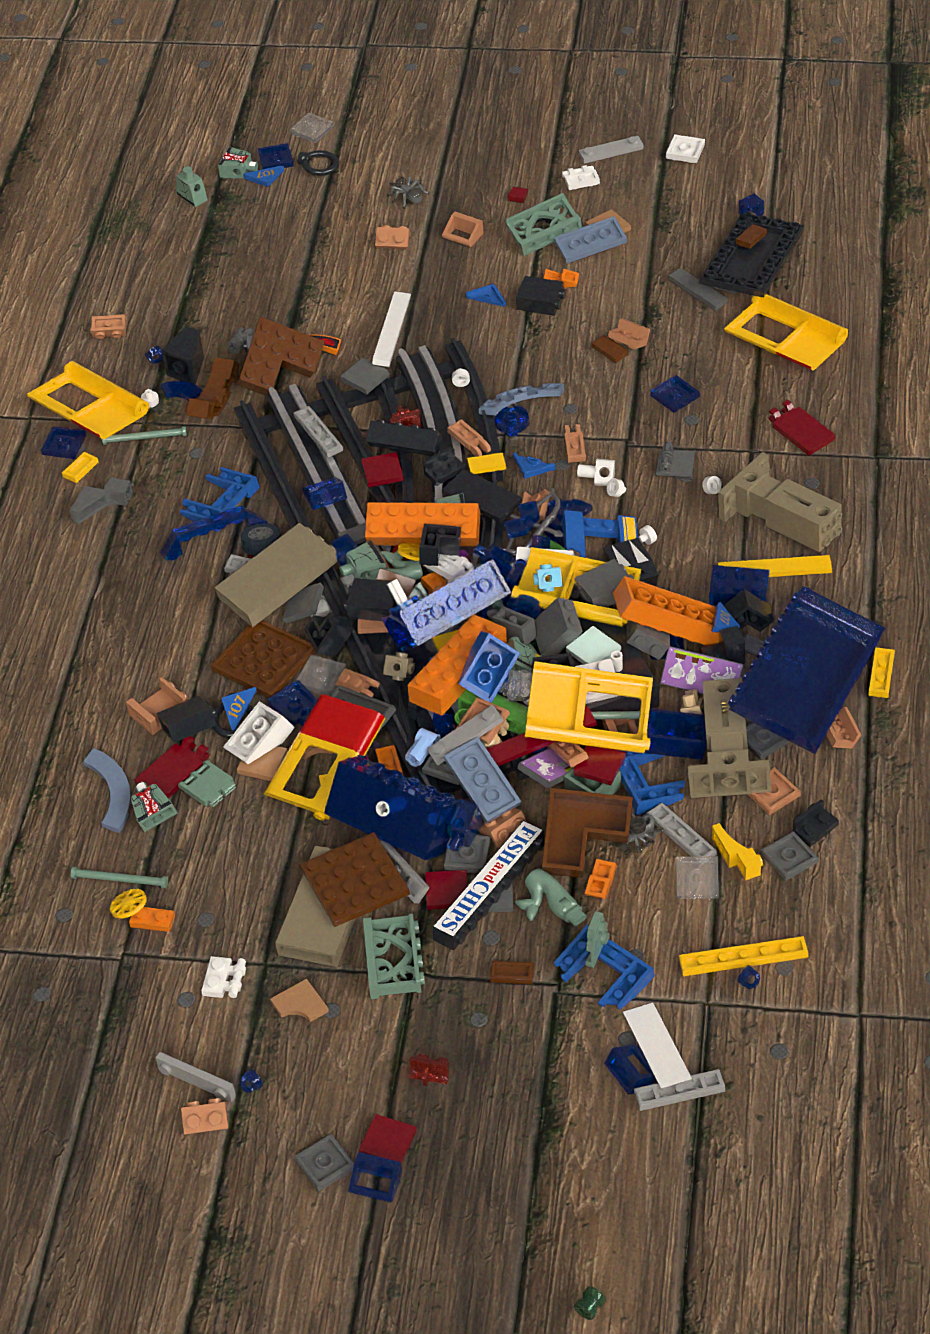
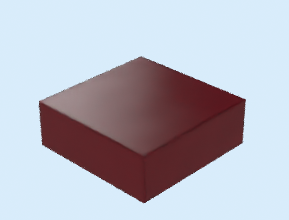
M512 187L508 195V201L524 203L528 195V189Z

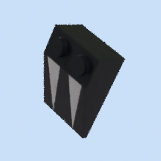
M638 538L603 547L607 561L615 558L623 566L641 569L639 581L657 586L658 572L652 558Z

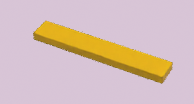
M830 555L718 562V572L720 580L832 573Z
M804 936L682 954L679 955L682 975L689 976L808 958V950Z

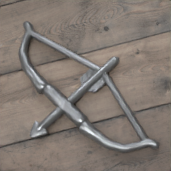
M554 488L550 490V494L523 515H510L511 518L517 520L506 550L501 552V556L510 553L517 554V550L509 549L519 524L523 526L531 525L537 528L532 538L523 547L530 548L539 540L538 538L544 531L554 534L555 537H563L564 534L560 530L556 531L548 528L560 509V499L554 493ZM550 497L555 499V508L541 524L532 521V518L527 517V515Z

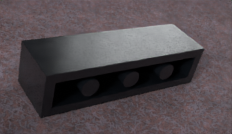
M376 420V422L370 421L366 442L371 447L434 456L439 453L442 435L435 428L421 429L417 425L407 427L398 422L388 424L386 421Z

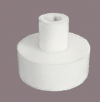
M461 368L454 371L452 374L453 384L458 387L468 385L470 382L468 371Z
M147 389L141 395V398L149 403V408L159 403L158 394L150 389Z
M717 476L706 477L703 481V490L707 494H717L721 490L720 479Z
M613 478L608 482V495L620 497L622 493H625L626 487L622 480Z
M646 525L639 530L640 536L638 539L641 543L645 542L650 545L657 540V535L651 526Z

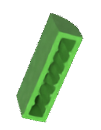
M466 689L458 698V710L462 708L469 709L478 696ZM496 694L492 703L510 712L506 719L509 724L508 730L518 735L525 733L528 706Z

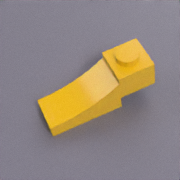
M720 823L712 825V840L728 867L731 868L737 865L745 880L761 875L763 862L760 855H756L753 848L748 849L732 839Z

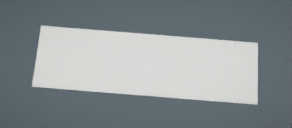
M653 1003L623 1012L661 1088L692 1079Z

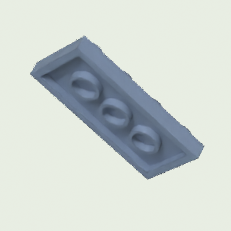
M615 216L556 236L554 237V242L567 264L627 243V237Z
M479 737L444 756L445 762L477 810H479L486 824L521 804V800Z

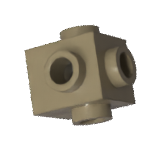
M396 652V655H386L383 674L393 676L392 679L404 681V678L411 677V674L414 673L415 663H413V658L407 657L408 654Z

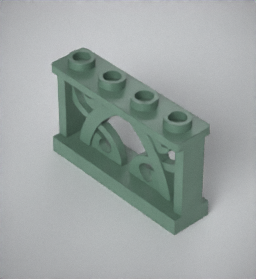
M564 193L505 219L507 230L519 246L523 256L553 243L556 236L582 228L581 218L575 213ZM564 207V212L559 214L560 208ZM567 213L570 215L571 218L567 219L565 217ZM539 218L553 219L550 227L545 230L533 228ZM516 228H520L521 230L525 231H517ZM526 235L525 239L522 240L520 236Z
M413 913L409 914V916L375 920L363 918L371 999H378L379 996L391 994L422 993L421 985H425L424 972H419V968L423 967L422 954L417 955V950H421L420 937L416 938L415 933H419L418 920L414 921ZM398 928L408 929L407 935H401L402 929L396 933V936L393 935V932ZM410 940L412 941V947L407 943ZM384 941L386 942L385 946L382 948H378L376 946L379 943L384 945ZM391 944L397 946L405 953L403 959L394 968L387 960L376 958V956L386 953ZM413 959H414V967L409 965V964L412 962ZM386 966L389 969V971H387L386 968L383 971H380L379 967ZM406 973L413 975L410 981H400L397 978L399 974L403 979H407ZM392 979L394 981L393 983H386Z

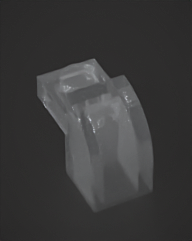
M509 670L508 682H503L499 692H503V696H507L508 702L529 700L533 672L528 670Z

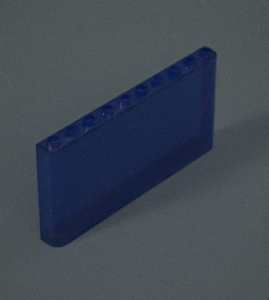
M803 586L800 592L795 591L791 599L793 603L789 602L784 610L786 614L782 613L777 622L779 626L775 624L770 633L772 637L768 636L763 645L765 649L761 647L756 656L758 660L754 659L749 668L751 672L746 671L742 679L744 683L740 682L735 690L737 695L732 694L727 705L730 706V711L816 754L878 644L885 627Z

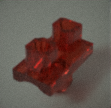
M398 406L397 412L392 414L393 418H390L389 422L390 424L398 422L404 426L417 425L421 427V412L419 408L410 411L409 408L403 409L402 406Z
M423 1054L410 1058L409 1078L422 1080L423 1086H428L429 1082L448 1084L449 1063L447 1058L439 1057L435 1061L429 1060Z

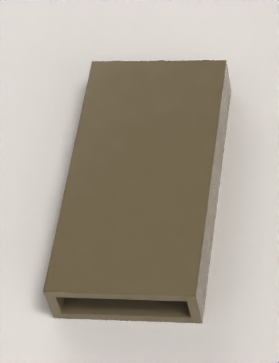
M298 523L214 588L220 601L250 626L254 627L337 563V552L331 544H326L321 536L313 534L309 527H304L301 523Z
M315 846L310 859L333 849ZM303 874L276 940L277 953L279 956L338 967L356 918L334 927Z

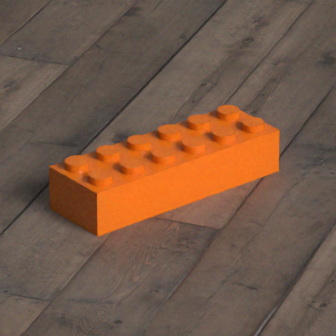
M367 503L365 538L367 542L371 540L374 545L395 546L407 542L420 545L424 523L459 526L461 527V546H479L478 503Z
M626 576L622 578L613 592L619 615L624 620H630L642 626H649L657 631H664L675 637L679 636L704 646L719 643V632L711 631L714 626L715 606Z
M473 614L408 684L409 702L442 716L466 690L458 682L471 647L480 632L490 633L507 644L506 627Z

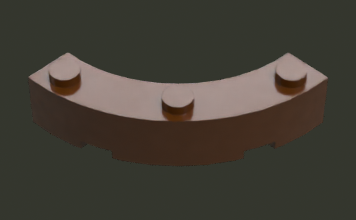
M214 358L207 385L197 398H189V403L186 404L185 408L186 416L213 419V416H218L222 412L231 395L229 391L230 385L235 383L239 366L238 362Z

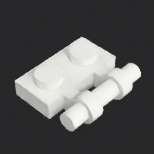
M584 165L581 168H569L567 171H562V177L565 178V183L569 190L600 184V179L593 166L587 167V165Z
M440 554L438 566H424L453 582L464 573L465 568L471 570L473 564L463 556Z
M211 956L202 987V996L223 998L225 991H229V997L236 998L237 993L241 990V978L245 975L246 961L240 958L237 964L232 966L231 958ZM229 975L233 976L231 981H228Z

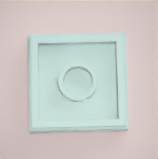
M594 626L566 647V652L571 653L582 664L610 659L613 651L621 650V645Z

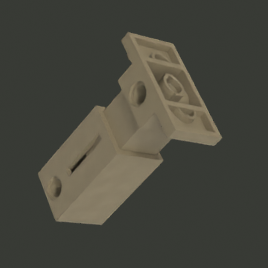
M764 452L757 456L718 492L719 519L724 522L734 516L736 512L746 517L754 514L765 520L766 527L818 552L827 547L842 532L841 504L789 479L780 482L770 477L769 455Z
M742 678L703 681L708 764L688 766L691 798L771 792L769 760L749 761Z

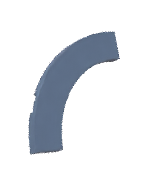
M563 383L542 384V387L534 388L529 385L511 389L496 395L495 399H489L479 408V414H482L481 410H485L486 415H496L503 408L522 400L561 396L565 387Z
M93 748L83 761L84 766L103 777L110 790V805L102 821V827L120 833L129 816L131 804L129 783L125 773L116 761L102 751Z

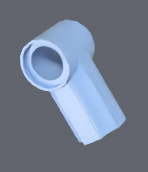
M421 728L416 734L414 744L406 753L405 759L412 766H420L429 754L427 748L441 740V736Z

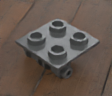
M666 442L663 445V449H659L656 475L692 477L695 451L673 450L672 443Z

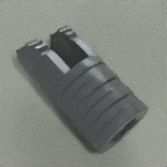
M239 327L227 343V349L233 354H238L244 347L243 341L247 340L246 336H252L253 329L247 328L244 331L243 327Z

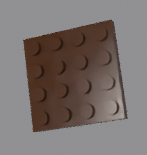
M262 620L254 627L248 625L212 663L211 669L249 689L256 687L257 693L273 700L316 651L312 643Z
M374 832L300 864L304 876L334 927L410 895L409 888Z

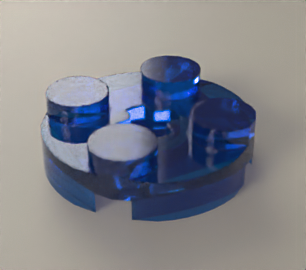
M513 405V408H508L507 406L495 415V427L509 436H516L529 426L528 411L518 405Z
M523 594L519 595L518 598L510 597L506 608L534 618V620L544 611V607L541 608L539 606L540 602L537 599Z

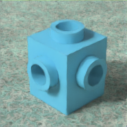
M551 564L540 565V569H536V574H533L534 585H538V588L543 589V592L554 591V587H561L560 567H552ZM546 575L550 577L548 581H545Z

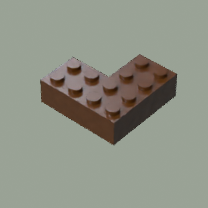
M260 317L236 385L266 396L269 394V387H274L280 367L311 378L316 370L325 341Z
M551 788L542 870L548 874L582 878L587 839L628 843L633 797Z

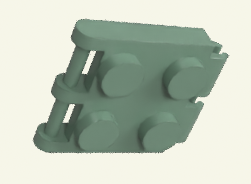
M208 760L204 761L203 766L197 771L191 772V776L184 782L178 783V787L205 807L208 805L214 807L223 799V795L227 796L236 788L233 778Z

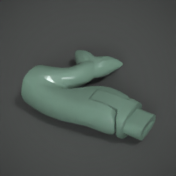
M389 551L380 552L396 568L382 569L416 580L423 577L419 561H403V556L398 551L395 553ZM379 569L373 570L369 574L365 573L364 577H360V579L376 580Z
M540 868L532 871L527 876L525 885L530 892L531 898L516 900L515 903L519 908L526 911L527 918L530 921L533 920L541 905L543 892L546 895L551 911L557 917L567 923L571 922L574 926L585 920L587 915L582 912V907L578 905L574 898L554 877Z

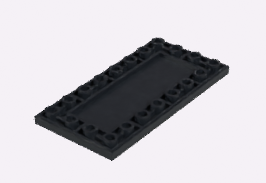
M749 212L741 213L702 274L699 284L764 298L803 233L804 225H800L797 222H786L782 219H771L764 215H752ZM752 224L767 229V234L751 249L736 244V238Z

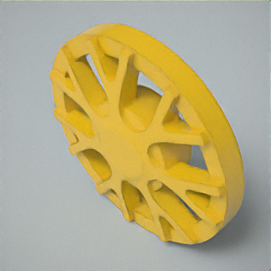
M407 542L398 546L397 551L400 555L419 561L420 545Z
M130 889L116 896L110 905L111 914L115 918H127L139 912L147 901L144 891Z

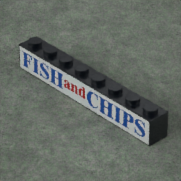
M523 820L433 925V940L453 951L459 944H463L468 933L473 931L478 921L488 914L489 908L493 903L496 904L499 901L504 889L508 890L515 877L520 876L525 865L531 863L535 853L544 847V830Z

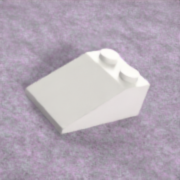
M259 701L223 748L249 764L282 744L295 727L282 715Z

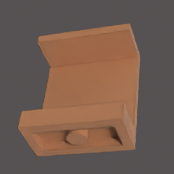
M163 677L159 679L161 689L140 704L133 698L126 702L129 715L152 735L162 729L157 716L158 712L188 700L184 692H179L172 682H167Z

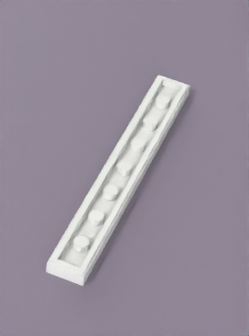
M394 291L374 353L373 365L390 366L411 294Z

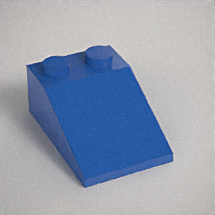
M481 631L471 647L458 684L481 699L492 703L519 657L520 652L490 633Z

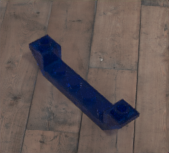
M238 506L173 529L161 550V555L166 561L176 560L179 556L183 555L180 546L181 541L186 542L191 540L192 537L206 535L209 531L223 529L226 525L240 523L243 519L247 527L268 523L261 515L245 507Z

